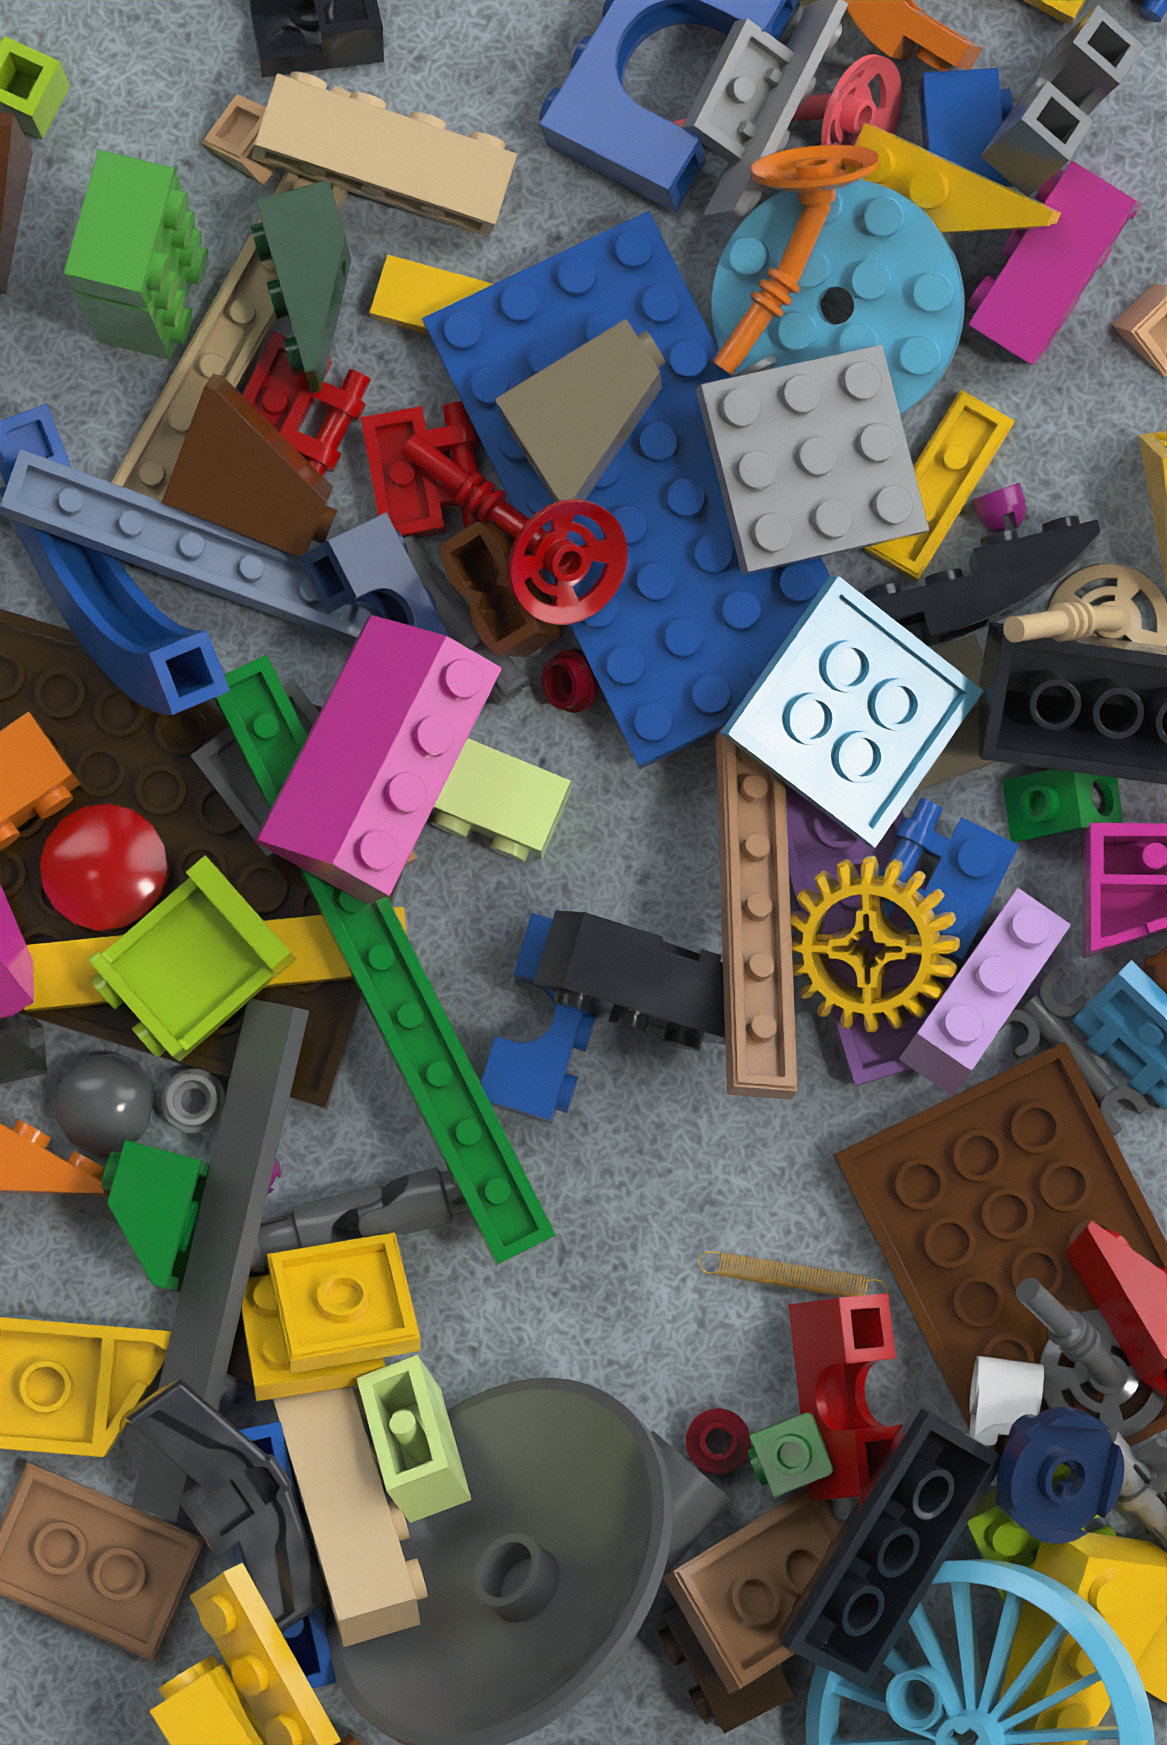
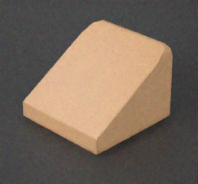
M236 94L204 138L202 145L255 181L265 184L276 167L251 158L266 107Z
M1153 284L1112 323V326L1162 376L1166 377L1167 286Z

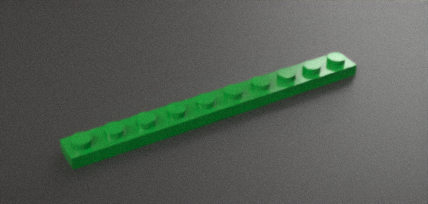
M266 654L224 674L230 691L214 697V700L269 810H271L308 736ZM297 866L495 1265L556 1236L388 897L366 904Z

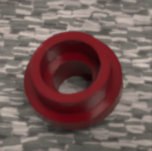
M578 649L561 651L552 660L547 662L543 668L541 675L542 690L547 701L552 706L570 713L586 711L594 705L599 693V684L583 651Z
M721 1408L710 1409L699 1414L691 1422L686 1434V1448L691 1460L702 1470L713 1474L728 1473L738 1468L747 1458L748 1449L751 1446L750 1432L746 1423L736 1413ZM722 1428L729 1433L731 1445L725 1453L714 1454L708 1450L705 1440L707 1434L712 1429Z

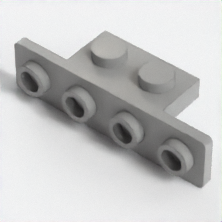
M819 0L808 4L787 47L766 31L762 32V28L748 18L734 22L682 126V129L699 136L705 146L729 162L704 212V215L712 221L719 222L742 217L749 213L759 201L763 192V185L751 178L750 167L758 159L783 151L790 136L787 128L797 108L809 98L814 90L816 78L813 75L823 55L836 44L841 35L842 24H840V21L848 6V2L845 0Z

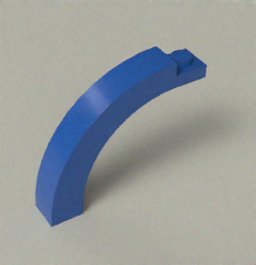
M47 403L0 420V472L6 485L0 488L2 498L20 449L72 468ZM12 520L32 564L64 620L100 669L132 700L159 714L173 715L230 691L207 630L185 628L163 614L140 590L118 558Z

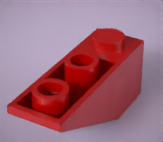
M1091 1221L1065 1252L1139 1379L1167 1398V1269L1156 1267L1131 1249L1127 1240L1117 1232L1103 1229L1094 1221Z

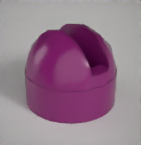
M1020 482L972 499L978 518L983 526L991 532L1005 531L1002 516L1008 514L1010 522L1015 529L1019 528L1025 520L1027 512L1026 499Z

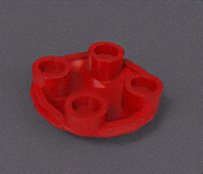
M109 803L85 806L63 818L46 839L40 860L42 887L54 909L75 925L90 928L100 933L110 932L116 928H124L145 916L161 896L163 887L168 882L170 875L165 846L154 826L134 810Z

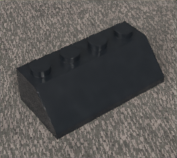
M989 622L979 687L984 690L979 697V757L981 759L1167 785V647L1095 636L1063 642L1047 637L1014 643L1010 642L1004 635L1003 623Z
M916 1403L907 1420L898 1430L893 1443L872 1478L863 1488L860 1498L837 1536L830 1543L825 1556L802 1594L795 1601L790 1614L778 1632L780 1644L788 1650L868 1689L997 1475L1002 1456Z

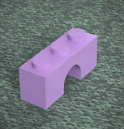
M1017 888L899 1060L953 1096L975 1067L1071 924Z

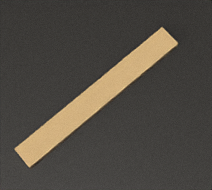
M337 85L332 89V92L347 97L351 95L350 92ZM286 171L273 195L320 181ZM331 185L339 212L350 191ZM252 233L111 483L162 501L204 386L214 373L226 378L237 390L241 387L278 321L266 283L278 279L273 259L264 262L260 261Z

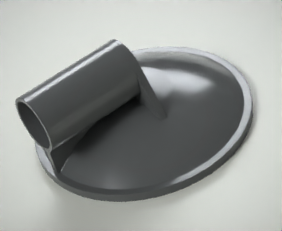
M531 1378L509 1382L471 1396L447 1410L471 1500L412 1523L405 1517L410 1538L399 1541L405 1561L418 1559L428 1594L427 1598L417 1600L420 1625L343 1647L330 1600H327L326 1634L331 1653L330 1660L337 1681L356 1711L372 1726L398 1743L404 1745H506L534 1733L566 1713L590 1693L614 1667L641 1628L654 1602L663 1576L674 1568L732 1500L656 1432L652 1430L650 1433L647 1427L624 1404L592 1385L575 1380ZM383 1482L382 1487L385 1493L387 1503L392 1502L393 1499L386 1491L385 1484Z

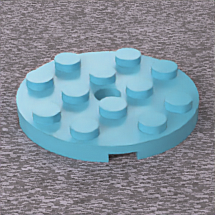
M859 180L836 189V200L831 202V210L797 283L801 290L798 294H789L792 303L789 306H781L784 311L782 317H773L732 376L773 354L778 361L775 364V368L883 345L900 415L924 399L943 377L953 359L962 332L965 305L963 280L959 264L954 252L951 251L943 234L932 221V218L912 200L881 184ZM780 191L765 200L742 221L726 245L716 270L712 290L711 314L713 330L719 350L753 303L750 297L753 291L761 292L758 283L761 279H770L766 273L770 267L777 269L804 208V205L798 202V193ZM834 287H841L847 290L854 301V310L851 317L841 324L829 322L824 317L820 305V300L823 299L825 293Z

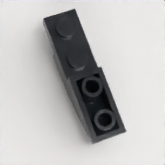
M1066 516L1044 523L1042 525L1043 532L1019 538L1017 530H1006L990 534L980 540L981 547L973 548L969 559L972 575L963 576L962 569L959 568L949 569L927 576L925 578V586L902 591L900 583H889L864 591L863 595L903 627L920 623L924 643L928 647L960 638L989 626V622H997L1016 612L1050 589L1094 545L1100 534L1098 520L1080 523L1078 516Z

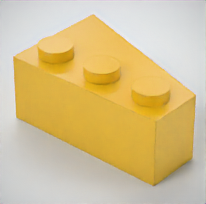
M1090 1532L1068 1543L1054 1544L1041 1541L1032 1569L1062 1583L1089 1603L1114 1630L1136 1665L1167 1616V1552L1147 1540ZM1025 1599L999 1701L1058 1624L1049 1614ZM1070 1633L1009 1712L1007 1718L1097 1671L1088 1655ZM1101 1680L1013 1727V1729L1018 1731L1098 1726L1109 1709L1111 1701ZM1082 1740V1741H1063V1742H1043V1743H1029V1744H1036V1745H1086L1089 1740Z

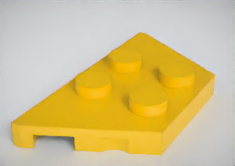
M0 1317V1449L107 1457L128 1423L122 1416L141 1402L164 1365L172 1331Z

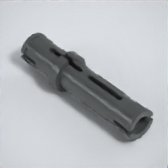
M414 535L405 537L408 556L423 585L433 595L437 613L449 637L502 668L490 694L498 706L508 703L519 695L523 688L529 685V678L523 674L509 656H499L484 644L473 625L470 607L427 555V552L419 544Z

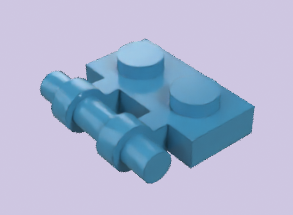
M1131 960L1071 1022L1089 1038L1085 1044L1098 1057L1104 1053L1131 1079L1127 1083L1130 1088L1138 1091L1142 1096L1146 1093L1160 1108L1166 1110L1167 994Z

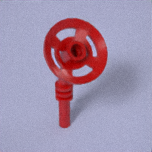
M418 434L413 435L407 441L402 450L403 456L456 495L455 502L461 507L467 505L466 510L471 515L478 513L477 518L480 522L486 523L490 520L515 539L508 563L509 583L517 602L530 615L550 624H572L594 615L611 600L623 580L627 566L628 549L623 529L609 511L591 501L568 499L550 504L531 518H528L505 501L506 493L503 490L498 489L494 492L495 484L491 481L483 483L484 476L479 472L471 475ZM575 514L592 519L600 528L604 538L596 540L588 528L573 521ZM550 521L551 529L546 531L542 526ZM568 532L578 533L585 544L578 546L567 538ZM526 548L532 552V555H524ZM592 561L605 563L596 583L587 593L577 598L573 586L585 577ZM544 568L554 575L555 583L551 584L544 581L539 574V570ZM530 578L538 589L554 596V604L544 603L536 599L528 590L525 581Z

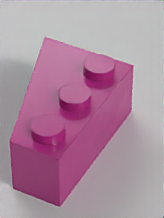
M1072 160L1065 171L1059 169L1041 186L1036 195V199L1044 203V205L1061 212L1057 224L1036 229L1014 230L1001 251L1002 254L1010 258L997 279L987 274L967 305L968 308L975 311L968 325L1031 365L1038 363L1080 300V295L1099 266L1102 267L1111 253L1112 245L1129 218L1133 219L1143 205Z

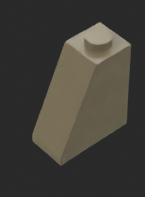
M627 319L495 399L501 419L554 503L568 499H587L662 389L661 375L658 367L665 364V360L650 334L645 330L636 335Z

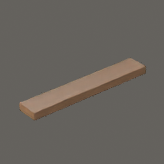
M721 727L716 735L727 1095L791 1100L798 1092L786 787L782 780L720 734L724 728Z

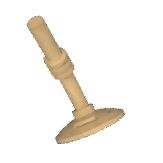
M1099 564L1079 570L1067 578L1056 590L1046 612L1009 617L1004 623L1003 630L1006 638L1014 643L1047 637L1063 642L1082 639L1088 636L1122 640L1125 636L1130 642L1167 647V602L1159 588L1142 573L1122 565ZM1102 579L1117 580L1116 587L1104 586L1096 588L1084 595L1082 599L1074 594L1081 587L1093 581ZM1138 591L1145 595L1153 608L1156 618V632L1142 629L1140 611L1131 600ZM1114 597V601L1105 602L1100 606L1090 605V603L1098 598Z

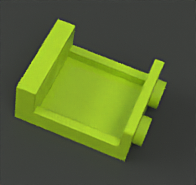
M206 855L186 871L190 878L105 952L101 954L96 951L87 959L98 971L89 981L114 1009L118 1008L123 1002L128 1005L141 1020L132 1030L157 1058L167 1050L172 1057L180 1062L296 960L291 951Z

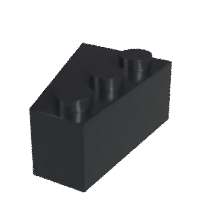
M555 910L533 984L556 992L554 1004L585 1014H591L593 1006L611 1012L608 1022L613 1025L640 1033H645L647 1025H651L665 1030L663 1042L691 1051L699 1052L702 1042L725 1045L723 962L720 961L722 955L701 949L700 953H696L663 941V936L590 913Z

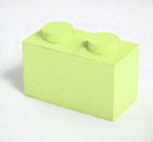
M467 738L431 811L434 814L431 824L461 838H466L469 830L493 839L490 849L519 862L525 863L528 854L543 859L571 793V780Z
M415 1355L358 1377L357 1382L386 1491L399 1509H403L408 1521L412 1523L470 1501V1492L441 1388L419 1356Z

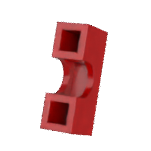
M888 1293L788 1304L800 1415L806 1412L813 1414L834 1465V1472L808 1484L810 1500L860 1497L863 1488L872 1478L902 1426H887L879 1423L870 1413L865 1399V1381L870 1368L878 1361L896 1359Z

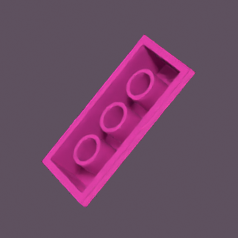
M369 616L254 842L366 904L390 896L502 668L448 636L378 616Z

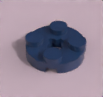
M1056 1407L1045 1410L1036 1416L1025 1414L1019 1417L1010 1428L1009 1442L1003 1451L998 1467L995 1500L998 1510L1004 1516L1011 1519L1021 1530L1047 1543H1068L1086 1535L1088 1532L1081 1528L1088 1525L1096 1515L1102 1518L1108 1515L1119 1497L1123 1484L1124 1457L1120 1446L1112 1442L1107 1431L1110 1429L1095 1417L1070 1407ZM1062 1463L1070 1468V1474L1068 1479H1059L1056 1489L1052 1490V1475L1055 1469Z

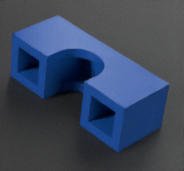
M531 913L513 975L515 981L543 990L553 1002L556 992L533 985L553 919ZM554 1004V1020L549 1030L542 1037L531 1042L520 1043L495 1036L481 1080V1085L492 1107L549 1124L553 1123L556 1110L568 1114L578 1076L568 1074L567 1072L574 1049L587 1051L597 1015L573 1011Z

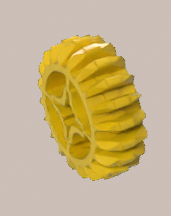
M867 856L863 860L861 876H858L854 865L849 859L842 860L837 865L839 882L830 873L823 870L814 877L820 894L804 888L797 895L798 902L809 913L802 911L791 912V928L803 933V935L791 936L792 953H802L803 958L793 962V976L807 973L811 979L799 990V995L803 999H807L818 990L825 997L817 1009V1013L822 1017H826L834 1009L835 1005L843 1008L844 1010L840 1018V1025L843 1028L849 1029L856 1020L858 1013H863L866 1031L876 1032L880 1027L881 1012H884L888 1023L893 1029L901 1028L905 1023L903 1006L912 1015L921 1018L928 1011L927 1003L922 994L931 999L940 1000L946 992V988L935 976L943 978L952 977L957 969L955 963L939 955L955 952L960 947L959 938L950 935H940L939 933L940 930L947 929L956 921L955 914L953 912H944L935 915L932 911V908L937 906L944 898V893L941 889H936L924 898L917 891L926 878V875L921 871L914 873L907 884L900 881L899 877L903 869V863L897 859H893L890 862L884 876L879 875V865L875 856ZM860 895V908L856 911L855 927L838 929L834 934H822L825 917L832 905L844 898ZM881 897L887 898L903 908L914 921L919 934H914L913 929H902L893 925L886 916L885 902L881 901ZM868 925L869 931H873L875 942L891 946L889 949L883 947L876 955L875 959L877 961L874 964L873 957H870L869 948L864 945H858V942H852L854 939L859 941L868 931L866 929ZM824 954H828L829 959L844 960L850 964L856 972L858 987L862 988V991L842 981L833 972ZM909 954L922 955L919 970L911 982L899 989L882 993V980L886 977L887 962L905 959Z

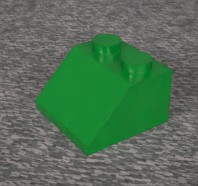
M125 1140L121 1153L111 1152L104 1171L102 1189L110 1191L107 1204L152 1285L180 1292L210 1165L199 1159Z

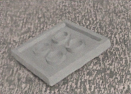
M883 345L705 383L696 388L742 576L921 535L929 531Z

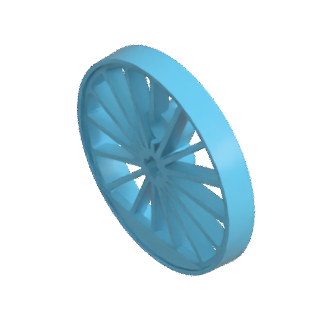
M989 1559L944 1561L931 1583L949 1582L951 1584L963 1684L920 1602L908 1622L930 1664L915 1667L893 1647L883 1663L896 1675L891 1680L886 1694L870 1688L866 1689L816 1664L806 1707V1745H971L974 1740V1736L970 1732L971 1730L975 1731L979 1737L975 1745H1018L1024 1743L1119 1739L1120 1745H1155L1152 1715L1142 1680L1125 1646L1104 1618L1078 1594L1053 1578L1021 1565ZM970 1583L987 1585L1007 1591L984 1688ZM1025 1599L1049 1614L1058 1624L999 1701ZM1070 1633L1088 1655L1097 1671L1007 1718L1009 1712ZM1101 1680L1111 1701L1117 1724L1112 1726L1018 1731L1013 1729V1727ZM922 1681L931 1688L935 1699L932 1712L920 1708L916 1704L913 1695L915 1683ZM841 1696L889 1713L900 1727L922 1736L843 1740L839 1735Z

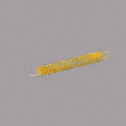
M709 1251L703 1253L699 1257L698 1265L703 1272L708 1274L717 1273V1277L719 1276V1273L720 1277H722V1274L723 1277L726 1276L728 1262L730 1259V1253L728 1255V1259L727 1252L725 1253L722 1272H720V1268L722 1264V1259L724 1257V1252H722L719 1271H716L714 1273L704 1271L701 1268L699 1261L700 1258L706 1253H719L720 1258L721 1252ZM732 1254V1256H731L729 1271L727 1272V1278L729 1277L730 1268H731V1264H732V1260H733V1255H734V1254ZM735 1254L732 1272L730 1273V1279L732 1278V1275H733V1279H735V1276H736V1279H738V1277H739V1280H741V1279H742V1275H743L744 1265H745V1262H746V1256H745V1258H744V1263H743L742 1272H741V1274H740V1276H739L740 1269H741V1264H742V1261H743V1255L741 1256V1261H740V1266H739L738 1274H736V1272H737L738 1262H739V1260H740V1255H738L737 1264H736V1269H735V1274H733L734 1265H735V1261H736V1258H737V1254ZM748 1256V1259H747L745 1274L743 1275V1281L745 1280V1276H746V1272H747V1267H748V1263H749V1259H750L749 1256ZM751 1257L748 1275L746 1276V1281H748L749 1278V1282L752 1279V1282L755 1281L757 1283L762 1265V1258L760 1261L758 1276L756 1277L759 1258L757 1259L754 1277H752L754 1265L756 1263V1257L754 1258L752 1273L750 1277L749 1273L753 1261V1257ZM727 1259L726 1269L723 1273L725 1260ZM764 1259L761 1277L759 1278V1284L762 1280V1284H764L765 1281V1284H767L768 1282V1285H770L772 1280V1286L774 1285L775 1281V1286H777L778 1283V1287L781 1284V1287H783L784 1285V1287L786 1288L788 1283V1288H790L791 1285V1289L794 1286V1289H796L797 1287V1289L799 1290L801 1285V1290H803L804 1286V1291L807 1288V1291H809L810 1289V1292H812L813 1290V1292L815 1293L817 1288V1293H819L820 1290V1294L823 1291V1294H825L826 1292L827 1295L828 1293L832 1295L833 1291V1296L836 1293V1296H838L839 1294L840 1297L841 1295L842 1297H845L846 1293V1297H848V1295L849 1297L863 1295L862 1293L866 1276H864L861 1295L859 1294L862 1281V1275L860 1278L858 1293L856 1294L859 1274L857 1276L854 1294L852 1292L854 1288L856 1274H854L851 1294L849 1293L853 1274H851L848 1293L846 1292V1289L848 1285L849 1273L847 1276L845 1291L843 1292L846 1272L844 1275L841 1291L840 1286L843 1272H841L838 1292L836 1291L840 1271L838 1272L835 1291L833 1290L837 1271H835L832 1289H830L833 1276L832 1270L829 1288L827 1289L830 1269L828 1271L825 1289H823L825 1283L827 1269H825L822 1289L820 1288L824 1269H822L819 1288L817 1287L820 1274V1268L818 1271L816 1286L814 1287L817 1267L815 1269L812 1287H810L812 1281L814 1267L812 1268L809 1286H807L811 1267H809L805 1286L804 1282L808 1266H806L803 1284H801L804 1271V1265L802 1268L800 1283L798 1284L801 1265L799 1266L796 1284H794L798 1268L797 1264L792 1284L791 1280L795 1264H793L790 1282H788L791 1269V1263L789 1266L787 1281H785V1277L788 1269V1263L786 1264L783 1282H781L785 1262L783 1263L780 1281H778L782 1262H780L776 1281L775 1277L779 1262L777 1261L774 1279H772L773 1270L775 1267V1260L773 1263L770 1279L768 1280L770 1269L772 1266V1260L770 1261L767 1279H765L769 1260H767L764 1279L762 1278L766 1259ZM867 1276L864 1295L866 1294L867 1285L869 1281H879L881 1283L883 1282L877 1279L868 1280L869 1276Z

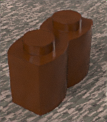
M476 522L440 544L444 570L457 591L470 600L472 622L484 644L499 656L527 657L562 636V625L538 620L521 607L513 595L508 577L509 556L515 539L495 524ZM530 578L525 581L528 590L536 599L544 603L554 604L550 595L538 589Z

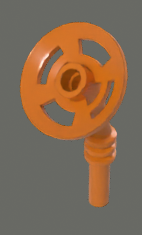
M852 145L806 146L764 156L751 165V178L755 182L772 189L798 193V202L803 204L804 208L777 269L772 267L768 269L766 273L770 279H761L758 283L761 292L753 291L750 297L753 303L712 360L719 368L732 376L773 317H782L784 311L781 306H789L792 303L789 294H798L801 290L797 283L831 210V202L836 200V189L855 183L873 173L879 166L878 154L875 151ZM842 166H850L859 170L847 174L845 170L840 168Z

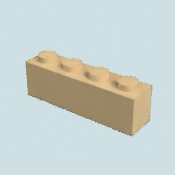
M291 72L290 77L277 73L251 159L320 182L329 179L332 186L477 234L490 236L496 225L517 157V153L505 150L506 143L482 132H471L469 137L446 130V123L430 114L411 112L410 117L386 110V102L370 94L352 92L350 97L326 90V82L307 73Z
M345 1387L272 1399L277 1422L281 1421L291 1470L343 1647L420 1625L417 1600L428 1597L426 1585L418 1559L415 1558L409 1561L404 1559L399 1541L410 1538L403 1509L400 1510L394 1501L387 1503L382 1487L384 1480L374 1444H369L364 1426L369 1424L359 1387Z

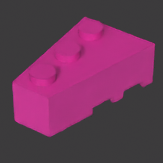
M1090 823L1082 832V959L1167 932V823Z

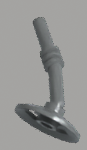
M1027 1278L1023 1280L1016 1289V1297L1048 1328L1049 1339L1042 1352L1040 1364L1044 1366L1042 1394L1049 1409L1069 1407L1060 1392L1069 1388L1074 1398L1082 1406L1099 1413L1098 1420L1102 1421L1109 1429L1114 1427L1121 1434L1122 1438L1137 1433L1151 1423L1166 1401V1398L1153 1388L1144 1406L1136 1414L1123 1420L1119 1405L1126 1402L1134 1394L1140 1379L1132 1365L1126 1366L1121 1358L1110 1354L1111 1345L1122 1348L1100 1310L1094 1309L1082 1313L1075 1310H1067L1037 1279ZM1062 1352L1071 1361L1075 1362L1074 1368L1058 1366ZM1087 1382L1093 1391L1103 1394L1102 1403L1090 1399L1083 1392L1079 1384Z

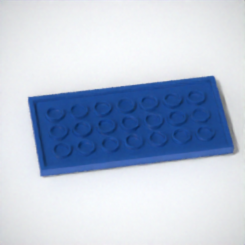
M650 211L642 213L422 318L424 326L511 505L528 518H531L546 506L553 504L554 501L501 419L495 399L627 319L636 335L645 330L650 334L665 360V364L658 367L661 375L662 389L586 499L609 511L623 529L628 549L627 566L623 580L614 596L601 610L587 619L569 624L639 770L718 733L721 727L726 725L830 576L822 558L742 576L696 393V388L701 384L728 379L732 376L712 362L719 350ZM575 514L573 521L588 528L596 540L604 538L600 528L592 519ZM550 521L542 526L546 531L551 529ZM568 532L567 538L578 546L585 544L578 533ZM592 561L585 577L573 586L577 598L583 596L592 588L598 580L605 563ZM542 568L548 582L554 584L555 576Z

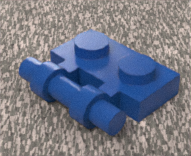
M920 798L911 818L902 819L895 833L899 842L885 870L879 869V875L884 876L890 862L893 859H897L903 863L899 880L907 884L922 852L940 860L925 891L919 888L917 891L924 898L936 889H941L944 893V898L937 906L932 908V911L935 915L944 912H953L955 914L956 921L947 929L940 930L939 933L940 935H950L960 939L958 950L944 955L962 962L1019 845L963 817L960 818L951 839H948L933 830L943 808L928 799ZM881 897V901L885 902L886 916L889 919L896 903ZM911 918L906 929H913L914 934H919Z

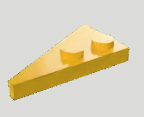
M864 123L855 146L871 149L878 154L879 158L878 168L861 180L881 184L909 198L932 218V221L942 234L1050 227L1051 224H1057L1061 212L874 125ZM845 167L847 174L859 170L855 167Z

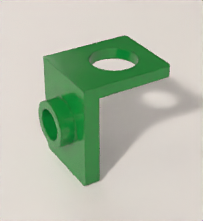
M1050 769L1003 781L1009 834L1012 842H1025L1067 832L1085 830L1090 823H1123L1117 778ZM1094 781L1100 785L1104 793L1105 811L1103 815L1096 810L1092 800Z

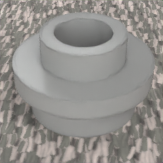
M188 1069L174 1075L166 1084L162 1094V1109L167 1120L177 1129L186 1133H202L210 1130L220 1121L226 1093L220 1081L211 1073L199 1069ZM191 1090H201L206 1096V1105L199 1113L191 1114L184 1109V1096Z

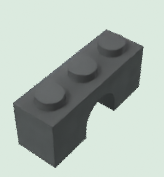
M1097 5L1057 42L981 154V157L1025 196L1029 197L1070 161L1095 123L1089 117V114L1121 83L1145 46Z

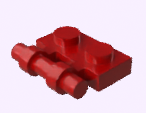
M274 331L243 396L324 477L326 471H334L341 457V453L337 449L350 422L357 423L366 406L362 398L371 379L359 371L349 369L340 389L323 381L321 392L312 394L306 373L293 376L283 339L288 337ZM331 357L328 359L324 379L332 365ZM313 402L329 410L315 438L299 432Z
M461 401L444 404L442 412L445 427L430 430L426 429L422 406L360 417L378 516L387 512L394 528L401 533L403 538L410 535L419 538L446 533L441 508L460 507L465 529L476 522H480L477 518L478 513L475 515L468 513L466 510L467 505L461 507L455 502L456 495L442 484H437L433 477L402 455V450L407 441L413 435L418 434L440 452H449L451 460L471 475L479 472L475 448L480 445V439L473 424L470 423L469 416Z

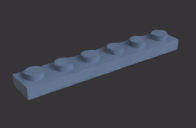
M20 449L0 504V515L352 645L355 644L367 618L370 616L371 612L358 605L343 606L327 614L296 555L161 503L162 501Z

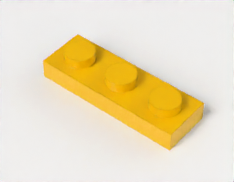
M243 1563L221 1573L189 1596L199 1613L202 1626L211 1635L231 1671L235 1686L244 1695L264 1731L265 1740L268 1745H335L341 1741Z

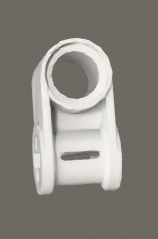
M977 1356L970 1392L969 1408L971 1419L969 1435L987 1447L995 1445L998 1437L1003 1438L1005 1449L1009 1442V1431L1012 1424L1025 1414L1036 1416L1040 1412L1044 1382L1043 1364ZM997 1475L992 1481L991 1486H997Z

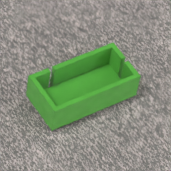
M98 149L64 275L71 289L74 290V295L99 343L170 360L174 344H184L187 339L192 321V308L184 306L185 298L189 293L191 284L201 285L207 268L209 251L207 248L201 247L202 231L197 230L195 212L190 211L188 193L183 192L175 168Z

